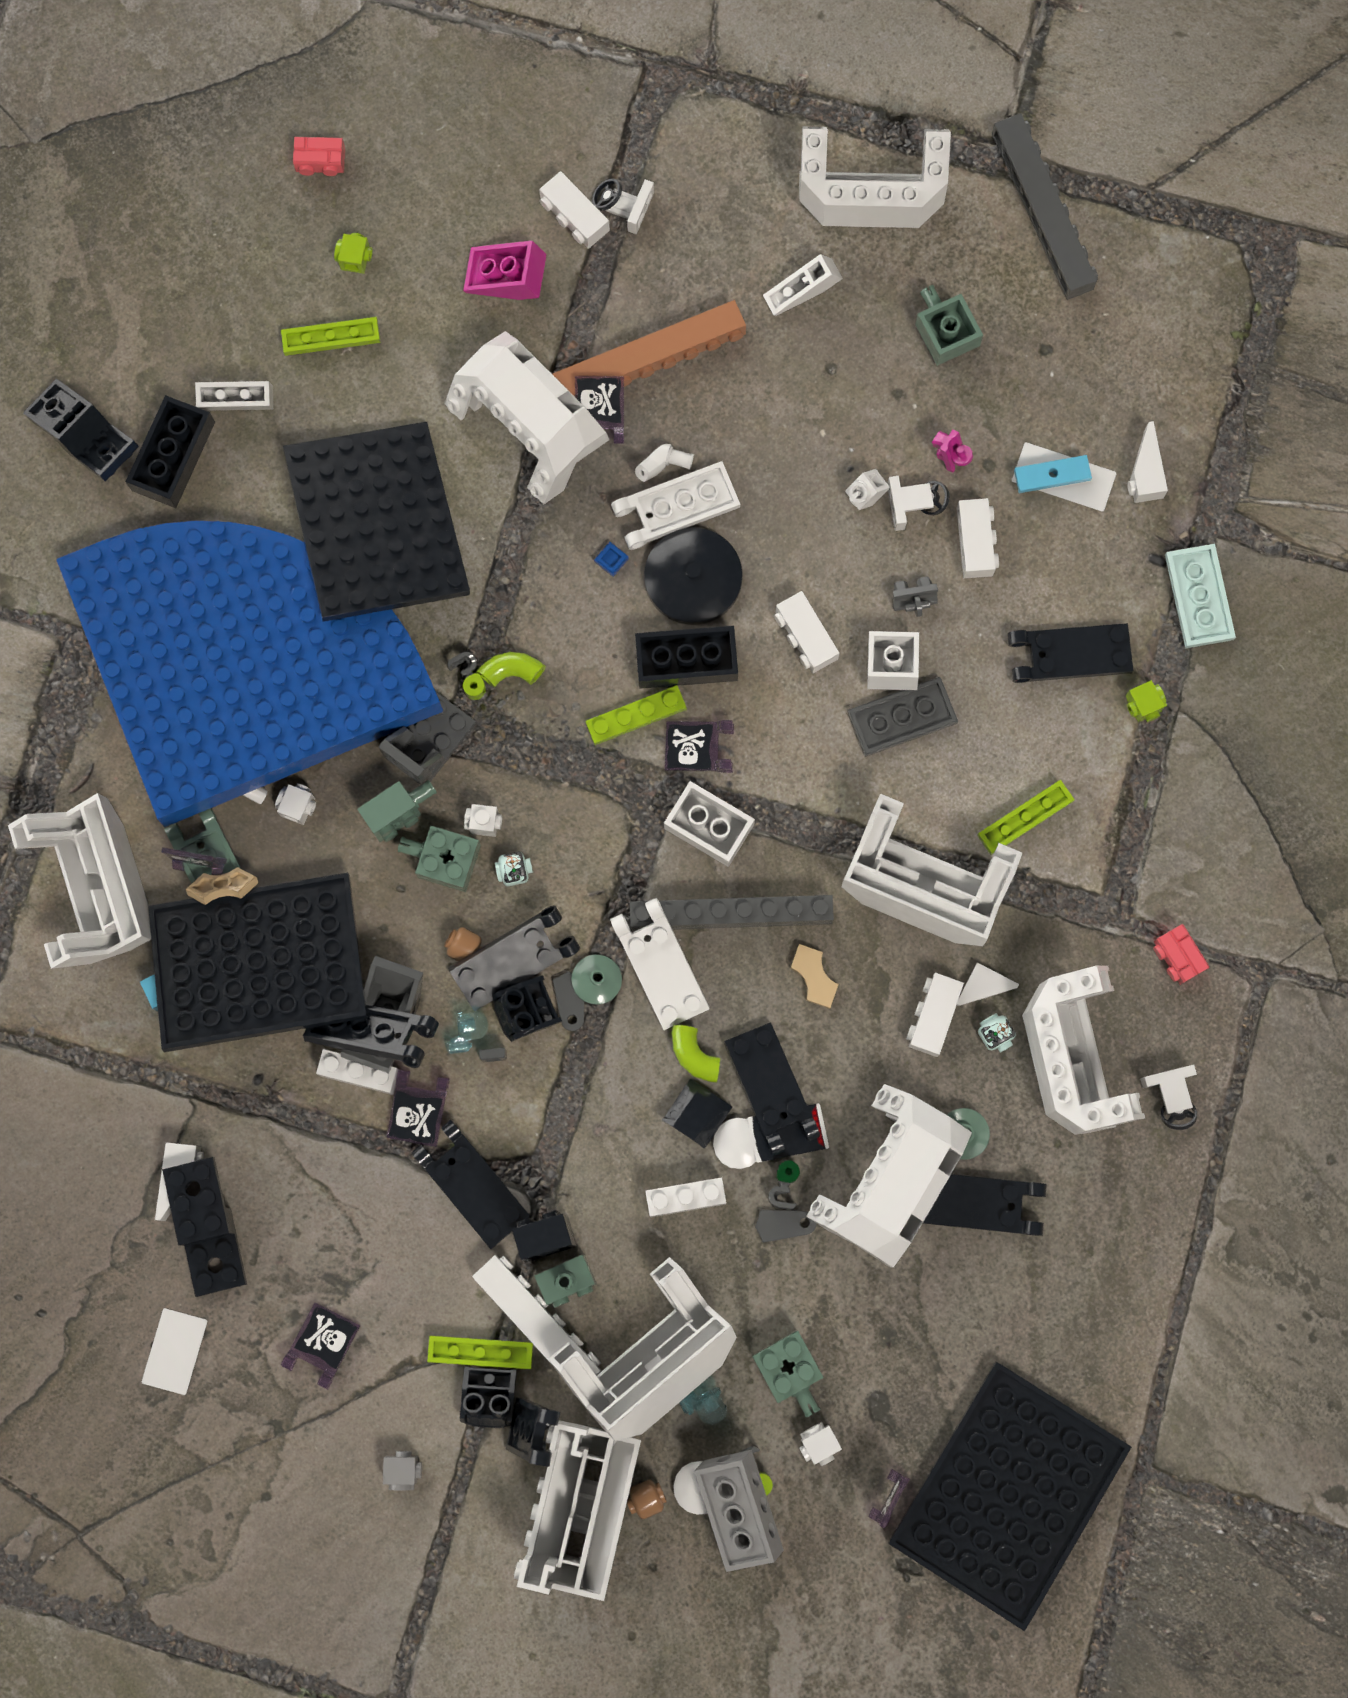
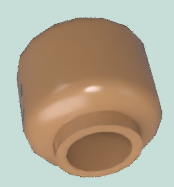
M464 927L458 930L453 929L444 945L447 948V955L458 962L482 948L480 946L481 937Z
M651 1479L632 1486L629 1491L630 1498L627 1499V1505L631 1514L637 1513L641 1519H646L662 1512L664 1503L667 1502L659 1482L655 1484Z

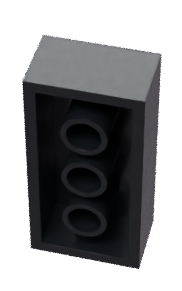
M165 395L125 481L131 491L177 508L214 427L215 421L211 413Z
M734 626L635 633L639 689L738 681Z
M555 1210L542 1214L543 1220L535 1221L529 1218L517 1222V1228H513L512 1232L520 1260L529 1262L577 1247L568 1216Z

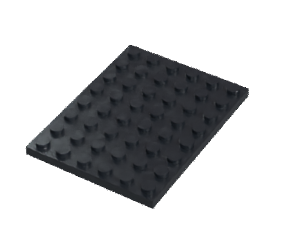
M427 422L283 446L322 622L470 595V588Z
M348 872L252 888L241 899L234 896H224L216 898L206 905L192 898L148 906L161 1049L163 1052L368 1018L351 880Z
M995 1361L888 1541V1544L1025 1631L1132 1447Z

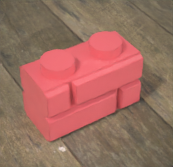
M294 137L293 164L296 172L305 176L313 175L314 172L323 173L327 176H336L337 173H344L345 145L343 138Z
M1183 924L1153 941L1156 945L1153 949L1160 960L1164 959L1169 966L1167 968L1168 975L1174 982L1178 981L1180 985L1210 968Z

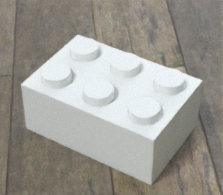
M690 781L664 822V829L729 867L753 828L755 819Z

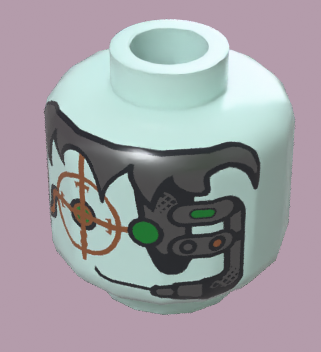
M522 852L501 855L498 859L499 862L495 863L498 881H503L505 886L526 883L529 879L528 874L533 873L530 858L525 859Z
M995 1013L980 1022L981 1027L978 1030V1034L988 1050L998 1049L999 1052H1002L1013 1045L1011 1040L1015 1038L1016 1032L1006 1016H998Z

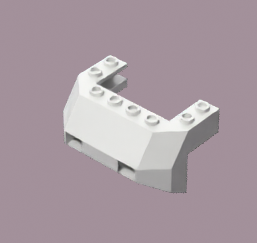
M802 126L799 200L822 226L919 228L944 204L949 175L951 131L949 129H924L922 174L826 172L827 127Z
M506 331L484 344L454 375L444 403L448 410L460 420L465 418L468 407L475 412L484 404L492 412L493 416L499 419L508 428L509 432L516 436L525 445L526 449L537 457L538 463L527 488L543 505L564 491L578 461L609 441L607 433L589 411L515 337Z
M97 793L67 812L26 814L8 825L15 849L55 847L80 932L62 934L57 937L58 942L44 944L51 969L92 964L131 951L151 940L149 905L124 825L108 798Z
M880 794L841 887L861 904L953 943L983 946L988 939L999 906L1015 875L1022 852L999 843L984 876L981 877L890 839L904 803Z
M1096 965L1045 980L1039 984L1022 1015L1045 1114L1075 1135L1110 1129L1119 1124L1145 1119V1115L1141 1111L1139 1093L1125 1094L1112 1098L1108 1096L1085 998L1114 991V987L1111 986L1108 966Z
M884 1084L882 1089L876 1094L872 1107L887 1113L885 1116L896 1123L892 1125L889 1135L878 1149L872 1164L865 1171L862 1181L856 1191L852 1193L846 1207L819 1194L812 1203L806 1217L829 1232L855 1244L890 1268H893L911 1244L953 1172L972 1132L917 1097Z
M670 1257L653 1270L650 1276L675 1310L596 1376L578 1351L574 1350L569 1342L548 1359L574 1395L614 1441L642 1435L723 1365L737 1338L732 1326L706 1303L685 1271Z
M559 1421L558 1426L551 1425L548 1430L546 1443H550L549 1450L551 1451L548 1452L552 1453L550 1467H547L545 1478L540 1477L537 1493H540L541 1497L539 1504L534 1503L530 1518L535 1520L533 1531H527L524 1546L529 1548L524 1559H520L517 1562L514 1579H518L517 1587L544 1594H549L551 1589H556L604 1601L641 1440L630 1437L614 1441L605 1430ZM588 1458L603 1462L599 1482L584 1479ZM571 1531L586 1534L581 1558L566 1555Z

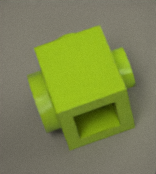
M343 234V238L339 239L336 243L334 259L339 263L341 270L364 274L367 261H371L373 249L370 247L367 237H364L362 234Z
M1152 680L1129 690L1125 696L1128 701V711L1132 717H1136L1138 722L1143 720L1151 722L1159 718L1160 712L1167 706L1163 690L1158 684L1154 685Z

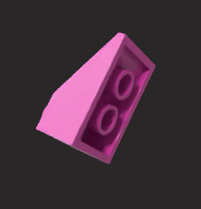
M533 241L471 247L463 291L469 294L515 300L539 298L547 254Z

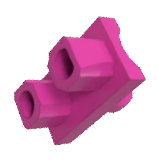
M952 430L949 435L939 431L932 441L933 447L938 448L937 458L943 460L946 469L952 473L955 471V465L966 466L973 459L971 448L963 445L958 431Z

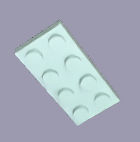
M1215 544L1166 552L1165 558L1185 649L1234 640L1236 636Z

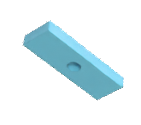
M1087 455L1016 467L1014 469L1019 493L1086 482L1092 479ZM1049 473H1054L1056 477L1049 476Z

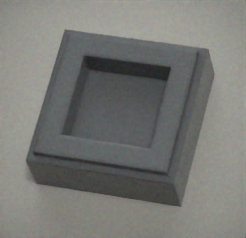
M505 1048L479 1050L480 1060L483 1063L504 1061L507 1059V1050Z

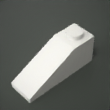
M820 254L763 296L773 315L777 316L825 292L843 278L832 258Z
M1154 421L1149 422L1144 430L1130 481H1128V492L1130 496L1133 495L1135 503L1163 499L1168 491Z
M166 1143L162 1169L204 1159V1153L201 1152V1147ZM162 1171L155 1220L166 1221L171 1214Z

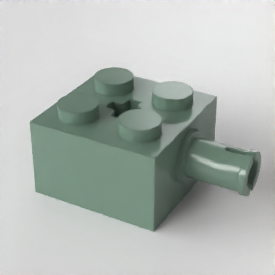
M930 285L929 291L926 287L920 292L929 309L918 313L915 325L938 366L979 347L983 333L962 294L942 302L934 285Z
M429 780L411 792L406 791L400 781H398L357 810L378 841L382 842L384 840L388 842L398 835V830L404 826L409 828L418 822V817L421 816L418 810L419 804L436 794L437 791Z
M430 826L424 843L405 837L401 838L400 842L402 845L399 844L398 852L419 858L415 872L418 878L459 891H467L481 848L479 840L434 826ZM451 854L454 860H449L448 863L445 864L443 858L448 857V855Z
M583 1254L535 1275L546 1305L553 1304L554 1308L570 1302L568 1297L577 1293L578 1297L593 1292L592 1286L597 1284L587 1259Z
M799 1331L793 1332L752 1355L777 1403L790 1396L796 1397L806 1418L812 1415L808 1404H810L814 1413L821 1410L809 1388H811L810 1385L824 1377ZM782 1361L794 1362L795 1365L792 1367V1373L789 1374L787 1371H781L780 1368L784 1366Z

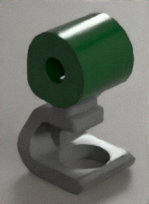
M786 1160L778 1167L776 1180L780 1185L773 1187L768 1194V1200L775 1208L793 1210L797 1205L796 1203L777 1201L778 1195L790 1193L789 1185L794 1183L800 1175V1168L794 1161Z

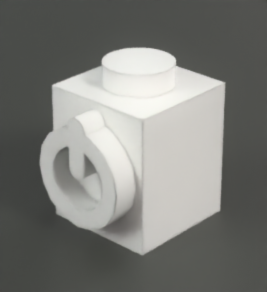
M873 469L862 473L845 492L850 497L851 503L861 510L873 506L890 487L879 472Z
M289 784L288 787L284 786L276 799L275 808L278 809L277 813L281 817L304 825L307 816H311L316 807L315 797L310 793L311 789L301 784H297L296 787Z
M472 804L471 808L466 809L464 829L469 830L474 835L496 837L497 829H501L502 815L499 814L497 807Z
M822 1422L800 1434L803 1446L799 1447L806 1462L812 1460L814 1465L819 1463L823 1466L835 1459L833 1454L842 1450L830 1426H824Z

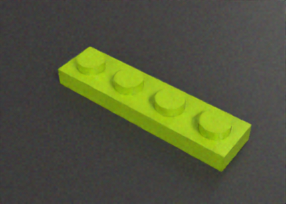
M377 317L281 330L285 356L381 343Z
M678 685L585 722L594 745L685 711L687 707Z
M1060 779L979 832L977 836L990 855H993L999 843L1007 846L1074 802L1075 799Z
M429 1336L427 1362L532 1369L533 1343Z

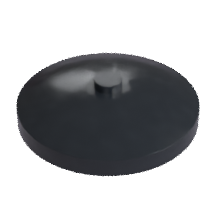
M684 528L666 535L651 550L644 571L645 587L652 604L667 618L688 625L705 624L723 616L736 602L742 586V566L733 546L721 535L703 528Z

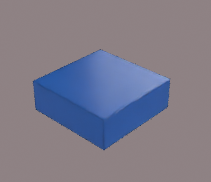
M609 542L594 559V562L614 577L628 561L629 556Z

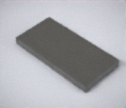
M941 677L918 684L917 690H902L847 711L865 757L958 724V719Z

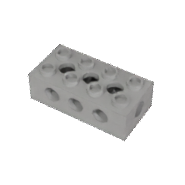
M752 1450L704 1460L694 1470L726 1572L775 1562L784 1549Z

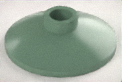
M590 955L581 959L576 964L572 972L571 982L576 995L589 1004L600 1005L611 1001L618 994L622 984V975L619 967L612 959L603 955ZM600 974L602 980L600 982L594 981L593 975Z
M959 1108L949 1112L947 1116L972 1132L960 1159L968 1160L980 1155L987 1147L990 1138V1130L985 1118L977 1111L968 1108Z

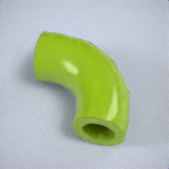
M507 652L493 656L476 672L494 688L504 678L511 676L520 677L532 685L543 674L546 666L526 653Z
M674 1025L672 1029L673 1051L680 1065L694 1077L717 1083L720 1058L706 1055L700 1050L697 1043V1028Z

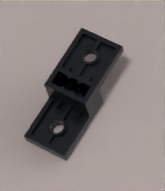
M55 379L23 412L30 421L51 435L70 456L105 482L115 474L116 470L139 447L133 439L110 424L93 404L58 379Z
M215 1157L162 1169L178 1246H185L195 1297L247 1285L232 1210L225 1208ZM193 1181H197L201 1187L199 1194L196 1196H190L187 1191L188 1185ZM214 1258H219L223 1263V1267L218 1273H213L209 1268V1264Z

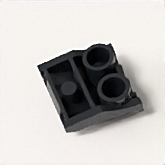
M543 975L516 984L492 996L497 1019L503 1033L511 1042L562 1022L561 1017L557 1016L546 990Z
M690 1079L662 1121L705 1149L733 1107Z
M465 1365L460 1422L473 1427L485 1428L512 1426L517 1368L499 1370L473 1368L470 1365Z

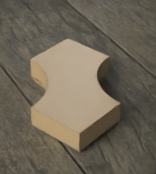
M237 867L231 872L222 875L203 873L186 889L188 896L206 905L210 901L224 896H234L241 899L258 884L256 876Z
M799 944L791 969L800 974L806 983V1001L830 1009L839 984L830 980L825 974L822 967L823 952Z

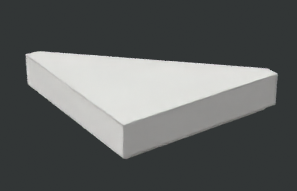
M976 963L959 996L957 1006L1017 989L1019 984Z

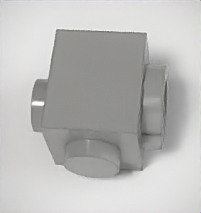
M396 1451V1456L384 1457L383 1484H389V1490H414L417 1478H422V1462H418V1456H411L412 1451Z

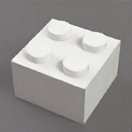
M869 631L867 689L917 690L919 632Z

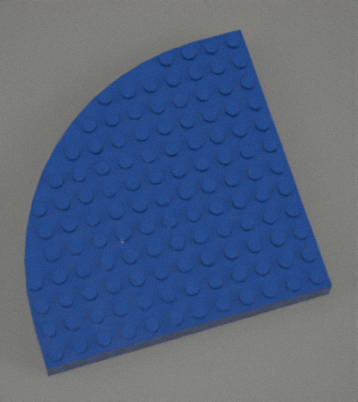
M187 521L165 523L138 528L102 540L56 559L156 817L164 828L391 734L402 727L410 726L443 712L423 661L407 630L392 609L322 622L305 543L292 536L258 526L233 522Z

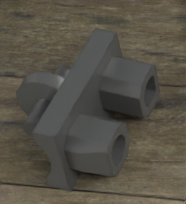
M928 576L919 578L916 583L917 587L908 588V584L905 581L895 582L893 591L894 611L904 609L906 612L915 611L916 617H921L922 609L938 604L937 583L932 584Z

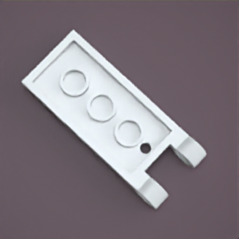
M721 461L633 495L614 501L611 507L616 517L625 516L636 509L643 529L633 531L624 537L629 550H634L644 546L647 542L666 536L676 530L690 527L740 508V502L725 466ZM651 513L653 517L647 518L646 514Z
M655 898L645 903L648 913L654 923L632 933L623 914L610 920L663 1030H666L709 1010L710 1007L659 900ZM650 935L651 940L645 941L644 936Z

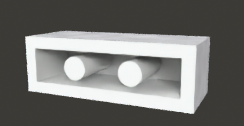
M561 171L539 189L541 205L547 211L551 210L556 215V219L562 227H568L572 231L573 238L579 244L583 243L589 249L610 231L609 220Z
M269 381L195 382L196 407L206 411L274 409L273 385Z
M988 498L960 500L957 505L963 579L991 577L995 572V568H999L998 553H994L993 545L997 542L996 530L991 529V521H994V508L989 506Z
M802 591L776 605L774 617L781 628L785 627L787 630V639L793 648L797 647L801 653L799 659L805 669L810 668L811 672L815 673L838 660L839 651Z
M934 973L932 979L927 977L922 991L927 994L924 1002L919 1001L914 1015L918 1016L916 1026L911 1025L906 1038L910 1040L908 1047L935 1057L940 1055L964 984L963 982L938 973Z
M323 1049L316 1074L332 1080L394 1095L400 1070L391 1067L388 1074L342 1058L341 1053Z
M722 1178L646 1190L650 1217L726 1204Z

